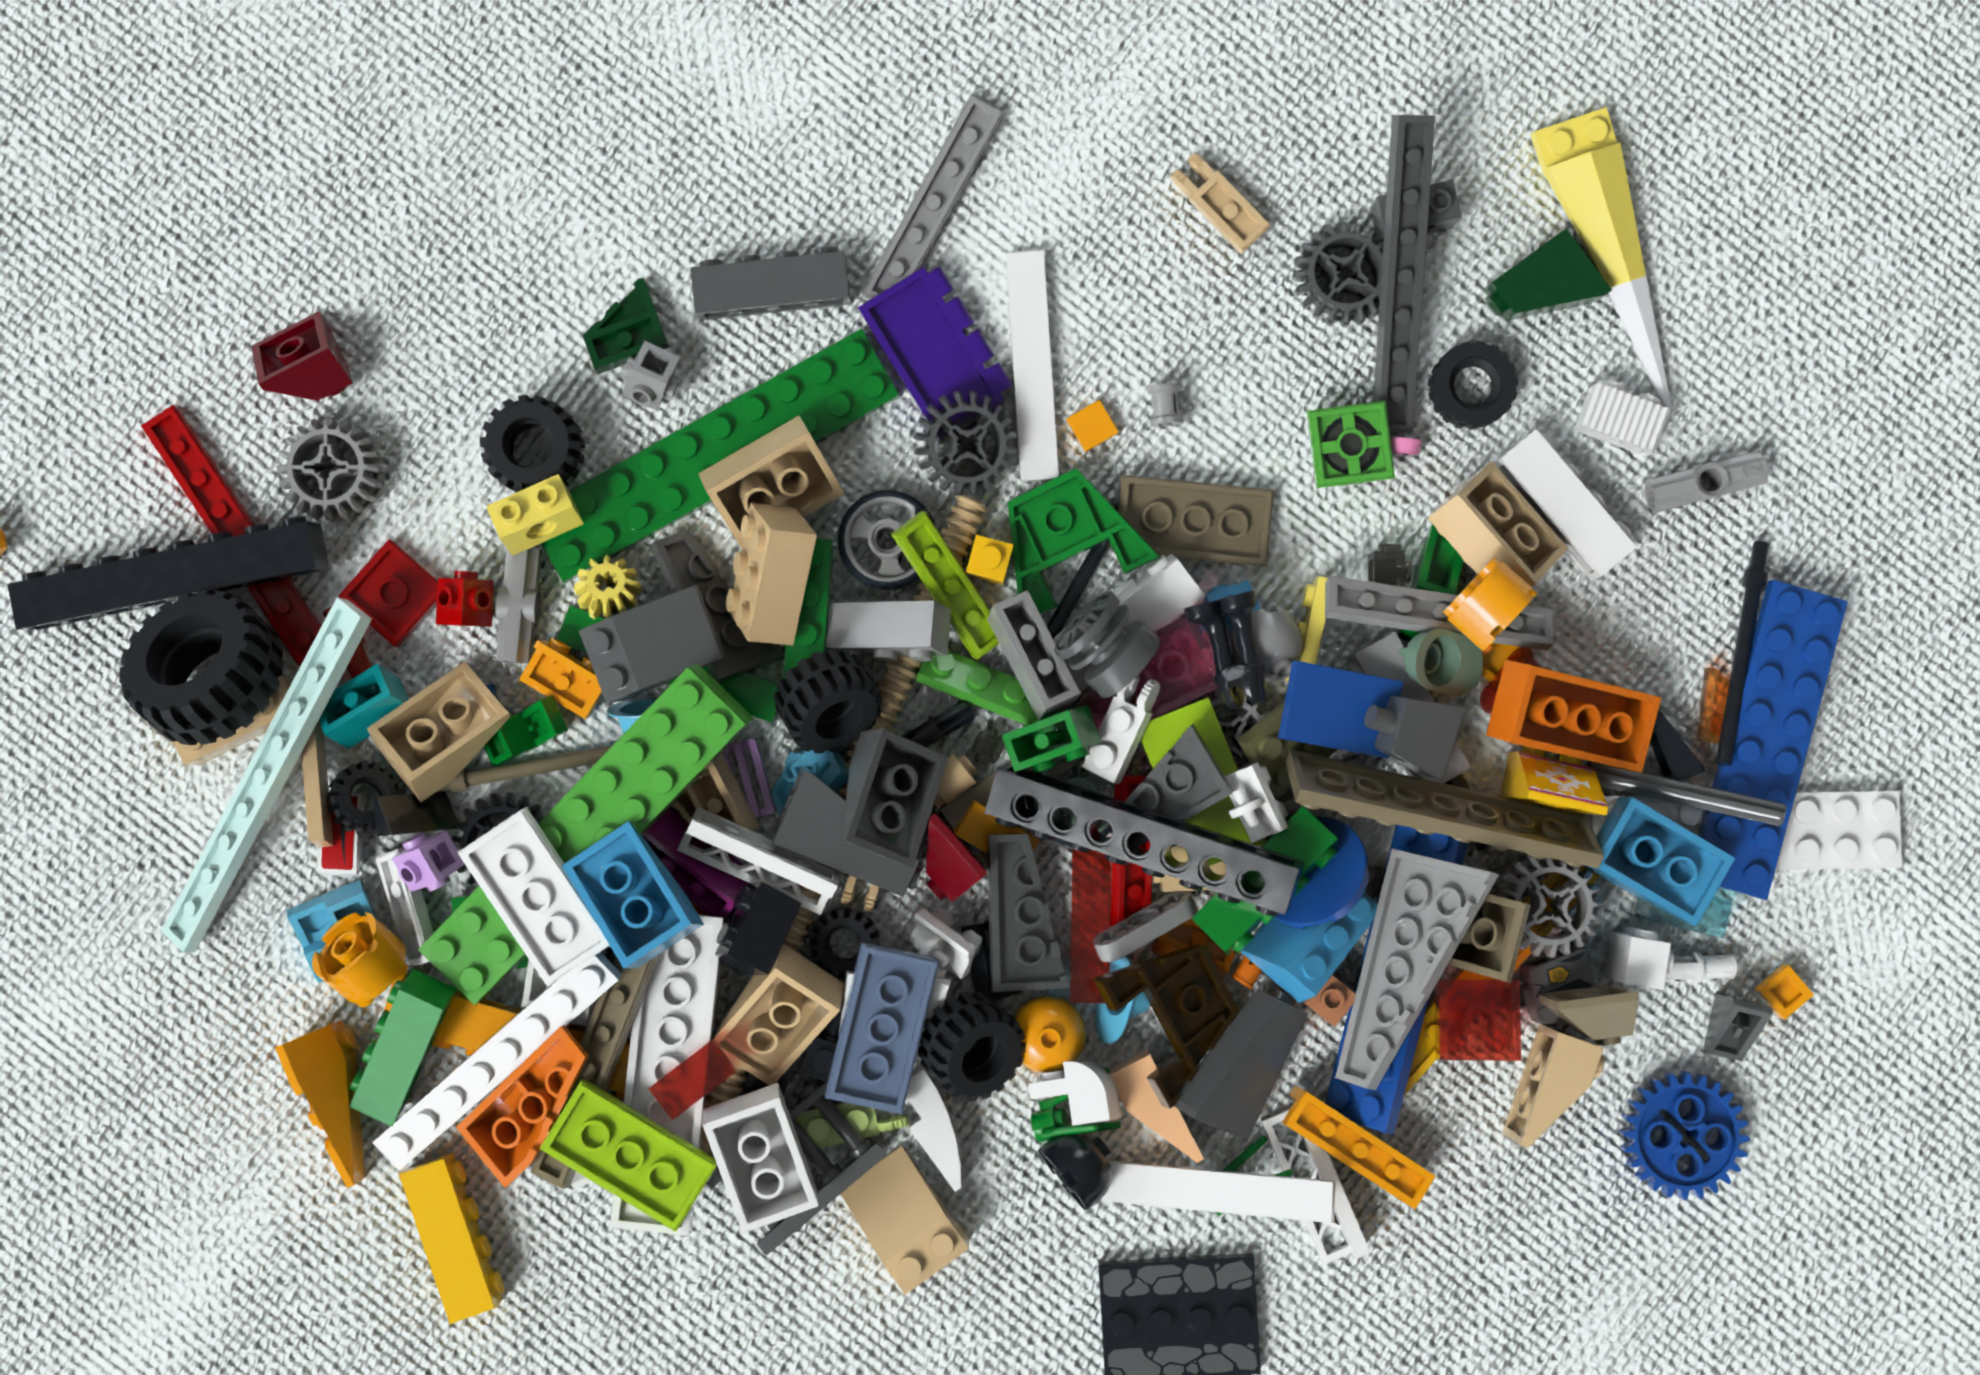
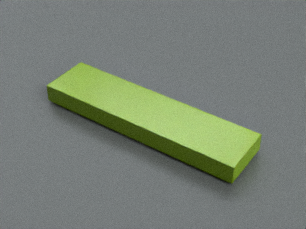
M920 511L891 533V535L933 599L951 609V626L972 658L979 660L999 644L987 621L990 609L928 514Z

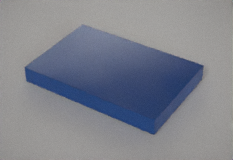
M1292 660L1278 738L1389 758V756L1376 750L1375 741L1379 731L1365 727L1364 718L1370 706L1377 705L1386 709L1388 701L1392 696L1401 697L1403 681Z

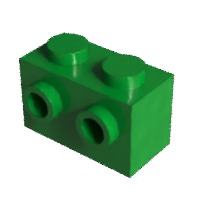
M1088 705L1061 712L1002 735L1014 772L1032 767L1034 774L1056 767L1054 760L1056 758L1066 755L1067 761L1070 762L1090 754L1088 747L1101 742Z

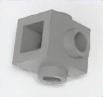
M644 341L636 358L630 356L623 368L621 378L625 379L626 383L622 395L632 399L639 405L658 411L664 397L671 400L677 389L680 379L674 377L680 356Z

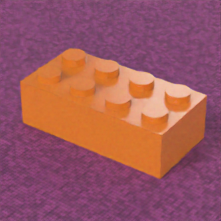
M1505 659L1486 736L1642 773L1662 697Z

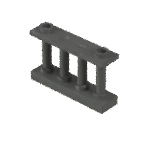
M815 1079L799 1093L803 1099L789 1110L804 1155L822 1175L819 1178L822 1184L817 1188L819 1206L760 1227L759 1229L763 1234H761L756 1244L766 1256L888 1153L889 1147L880 1136L873 1142H870L867 1138L863 1140L832 1101L825 1098L824 1093L827 1085L825 1081L821 1083L818 1079ZM812 1104H814L852 1150L849 1153L852 1159L843 1167H840L838 1163L833 1165L795 1119ZM718 1166L715 1167L714 1174L706 1182L710 1189L723 1180Z

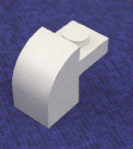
M1087 1061L1063 1062L1064 1072L1040 1074L1041 1082L1028 1083L1030 1099L1068 1094L1072 1126L1121 1119L1116 1086L1109 1074L1094 1063Z

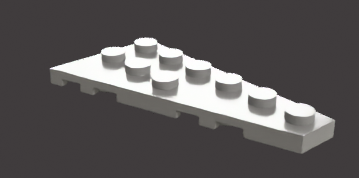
M1391 849L1335 1078L1366 1089H1377L1499 874Z

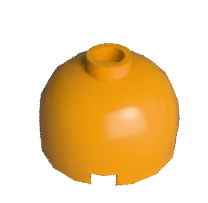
M1056 996L1034 997L1021 1005L1013 1016L1025 1034V1038L1021 1041L1026 1044V1051L1020 1055L1024 1059L1022 1064L1034 1072L1064 1071L1063 1062L1077 1061L1084 1051L1087 1036L1084 1020L1076 1007L1063 998Z

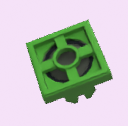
M1386 401L1307 411L1316 489L1364 484L1395 478Z

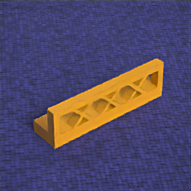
M1294 1086L1289 1096L1295 1099V1102L1282 1123L1416 1210L1436 1176L1307 1091Z

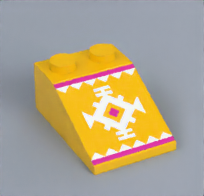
M1522 746L1521 752H1509L1500 796L1579 814L1607 815L1608 806L1595 769L1582 766L1583 759L1560 754L1559 760L1544 757V750Z

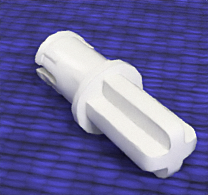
M1692 952L1690 956H1674L1673 968L1669 974H1666V980L1692 979L1695 983H1701L1703 979H1733L1737 975V961L1733 954L1702 956L1699 952Z

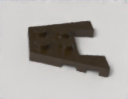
M1200 944L1112 971L1093 979L1110 1010H1120L1136 996L1144 992L1176 1051L1173 1057L1146 1077L1161 1105L1169 1109L1175 1106L1180 1097L1177 1094L1185 1082H1191L1198 1072L1197 1064L1208 1049L1213 1050L1239 1011L1206 946Z

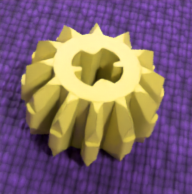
M606 554L602 564L598 565L595 560L590 559L588 562L590 570L579 569L578 578L580 582L575 583L574 591L576 595L580 596L577 600L579 607L582 610L589 608V616L593 620L601 613H604V618L606 619L611 617L613 613L617 612L619 614L626 611L625 607L635 608L638 601L635 595L641 593V584L636 581L638 578L637 571L634 567L627 568L626 561L623 558L612 564L610 556Z

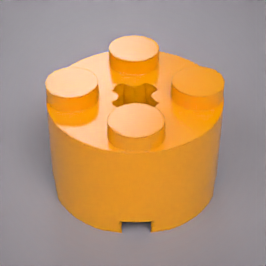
M1494 557L1443 613L1448 617L1447 620L1484 651L1496 639L1495 637L1505 630L1538 592L1503 561L1500 562Z
M365 912L366 916L352 913L337 921L322 937L321 940L326 944L321 953L319 954L315 951L312 958L314 973L352 1003H356L359 1007L370 1005L391 984H395L397 980L401 981L408 971V965L404 963L406 958L404 942L371 913Z

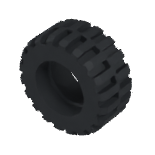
M213 590L198 591L197 595L187 593L178 596V601L174 603L166 602L159 607L160 611L153 617L149 615L143 620L144 626L139 632L134 631L129 639L131 644L129 649H124L121 663L124 667L119 668V683H121L123 697L129 703V706L172 742L178 741L184 745H197L198 742L204 745L217 742L219 737L227 739L235 735V730L241 726L247 728L255 721L253 717L259 711L264 712L269 706L270 702L268 699L271 694L276 695L280 686V681L277 678L283 675L284 667L282 644L278 641V636L240 597H235L232 593L216 591L215 593ZM218 653L213 663L202 674L186 682L190 674L201 662Z

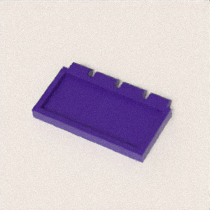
M940 266L929 273L922 267L858 307L865 322L923 416L928 421H931L934 416L927 411L926 407L931 404L938 411L943 409L939 403V397L942 395L947 397L950 404H954V391L958 390L962 393L964 402H966L970 390L976 391L977 404H979L984 395L992 398L988 408L990 409L1004 400L1001 392L1013 385L999 362L988 369L984 367L983 363L995 355L979 329L965 336L963 330L975 322L959 296L947 303L943 300V297L951 293L954 288ZM963 411L950 416L949 419L958 427H961L979 416L980 413ZM941 427L936 435L938 440L947 436Z

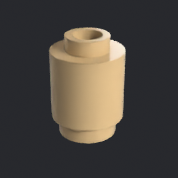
M954 753L948 756L934 801L937 808L942 807L945 803L950 805L977 783L973 776L978 770L965 754L959 758Z

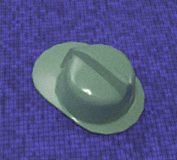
M1434 628L1429 632H1421L1410 640L1407 647L1399 648L1398 653L1404 656V667L1408 676L1430 691L1448 696H1462L1469 693L1477 685L1482 674L1483 657L1481 649L1465 635L1444 628Z

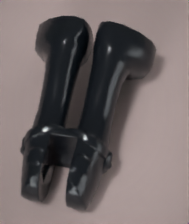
M1254 590L1184 609L1187 620L1190 623L1203 625L1208 633L1213 649L1216 670L1214 682L1219 688L1228 709H1237L1243 706L1244 693L1240 678H1242L1246 695L1252 704L1266 701L1264 664L1260 663L1253 630L1252 612L1257 603ZM1226 615L1230 618L1240 658L1239 663H1235Z

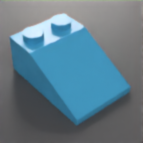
M1619 797L1596 836L1604 854L1599 869L1589 866L1584 867L1614 885L1696 927L1735 858L1633 797Z
M631 821L626 822L562 865L624 969L641 967L704 925L683 889Z

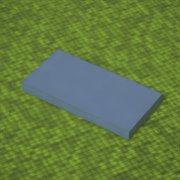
M861 941L824 1093L826 1099L898 1114L903 1113L940 962L938 958Z

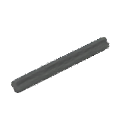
M1591 762L1588 766L1595 769L1600 786L1775 826H1781L1784 822L1786 805L1781 802L1648 773H1639L1596 762Z

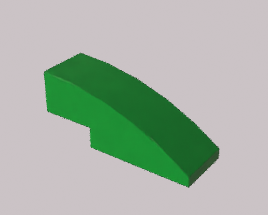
M1432 523L1410 588L1455 595L1463 559L1446 538L1439 534ZM1398 629L1397 636L1399 639L1410 642L1414 636L1421 632Z

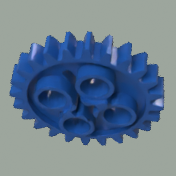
M1681 1071L1678 1081L1674 1074L1666 1072L1665 1084L1654 1077L1650 1078L1653 1090L1648 1091L1639 1086L1637 1089L1642 1097L1640 1102L1633 1099H1628L1627 1101L1635 1109L1633 1114H1621L1622 1118L1630 1122V1127L1619 1129V1133L1630 1140L1620 1146L1621 1150L1633 1153L1626 1160V1164L1632 1168L1639 1167L1635 1176L1641 1181L1649 1178L1647 1186L1654 1191L1662 1186V1194L1671 1198L1676 1190L1679 1198L1687 1200L1691 1190L1694 1196L1703 1199V1187L1708 1188L1715 1194L1718 1193L1716 1181L1720 1179L1730 1184L1731 1180L1726 1172L1729 1169L1740 1172L1741 1168L1734 1160L1736 1157H1747L1748 1155L1745 1151L1739 1149V1143L1750 1141V1137L1739 1133V1129L1747 1126L1749 1123L1747 1120L1735 1117L1741 1112L1743 1107L1737 1103L1729 1104L1734 1094L1727 1090L1719 1093L1721 1083L1711 1080L1707 1084V1076L1697 1073L1692 1081V1076L1689 1072ZM1689 1098L1692 1104L1691 1110L1687 1115L1680 1117L1678 1112L1679 1104L1684 1099ZM1662 1109L1666 1110L1677 1125L1687 1129L1686 1135L1708 1155L1707 1161H1703L1692 1146L1682 1141L1683 1137L1679 1131L1661 1116L1660 1111ZM1657 1125H1662L1663 1137L1660 1141L1652 1143L1650 1141L1651 1130ZM1716 1127L1718 1130L1717 1140L1713 1144L1707 1145L1705 1135L1709 1129ZM1688 1154L1690 1157L1689 1166L1684 1171L1678 1172L1677 1160L1682 1155Z

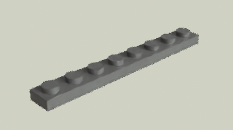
M1392 115L1373 402L1386 401L1389 433L1413 432L1435 116Z

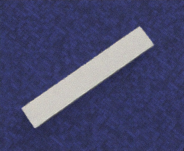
M1044 250L1006 252L1020 482L1051 481L1059 477Z
M1108 1161L1112 1169V1183L1106 1195L1100 1200L1125 1204L1332 1223L1334 1222L1335 1181Z

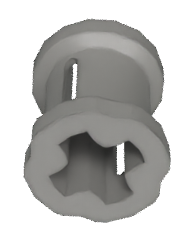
M1170 383L1147 387V394L1151 395L1153 418L1150 420L1151 427L1176 426L1184 423L1183 416H1180L1178 393L1182 391L1181 384Z

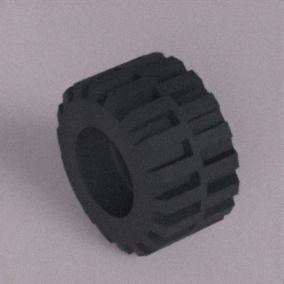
M527 395L518 396L519 401L514 402L508 399L502 402L505 408L501 411L495 408L490 413L494 418L491 423L484 422L482 429L486 431V436L480 437V446L485 451V453L481 454L483 462L489 466L487 469L489 473L499 480V483L514 492H519L557 474L560 475L568 487L569 483L567 480L571 476L576 479L580 472L576 469L578 463L583 464L585 458L581 453V448H585V441L580 436L582 431L579 425L572 419L573 417L552 400L548 401L542 396L535 395L534 398H530ZM532 426L546 427L551 432L553 438V447L549 457L536 467L524 468L518 465L514 458L513 450L519 434Z
M828 649L822 654L819 651L812 654L806 660L803 658L798 661L796 667L790 668L785 673V679L779 681L777 685L778 691L774 693L775 707L797 746H801L803 750L807 752L813 750L814 753H823L826 750L830 753L837 751L840 747L844 746L846 748L851 745L853 741L859 739L861 731H867L875 725V718L880 716L882 711L880 706L883 704L881 692L859 657L855 654L851 655L849 651L843 649L839 652L836 649Z
M974 991L972 995L968 992H963L959 994L957 999L953 996L946 999L944 1006L941 1008L937 1006L932 1011L934 1015L931 1019L926 1018L924 1023L925 1031L922 1032L918 1056L922 1059L920 1063L923 1068L949 1095L952 1094L955 1099L961 1101L966 1098L968 1102L976 1101L979 1096L983 1100L991 1097L993 1091L999 1092L1005 1088L1003 1084L1008 1079L1012 1081L1016 1075L1014 1073L1016 1067H1021L1024 1060L1020 1055L1026 1051V1044L1021 1042L1025 1038V1034L1019 1027L1020 1024L993 998L988 995L985 996L981 992ZM974 1042H976V1043L974 1044V1046H973L970 1050H968V1048H969Z

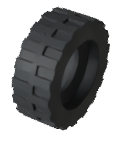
M1477 341L1476 343L1464 342L1460 346L1450 349L1434 365L1431 371L1432 376L1428 380V386H1430L1429 400H1432L1433 409L1443 417L1442 420L1446 423L1450 422L1454 424V427L1460 429L1463 427L1468 428V430H1475L1478 427L1484 428L1501 418L1512 407L1511 403L1516 399L1518 393L1516 392V387L1519 385L1515 374L1516 368L1509 361V356L1505 352L1502 353L1498 350L1499 347L1493 344L1487 345L1483 341ZM1468 367H1477L1488 374L1492 388L1490 395L1485 401L1479 404H1468L1457 396L1454 382L1461 370Z

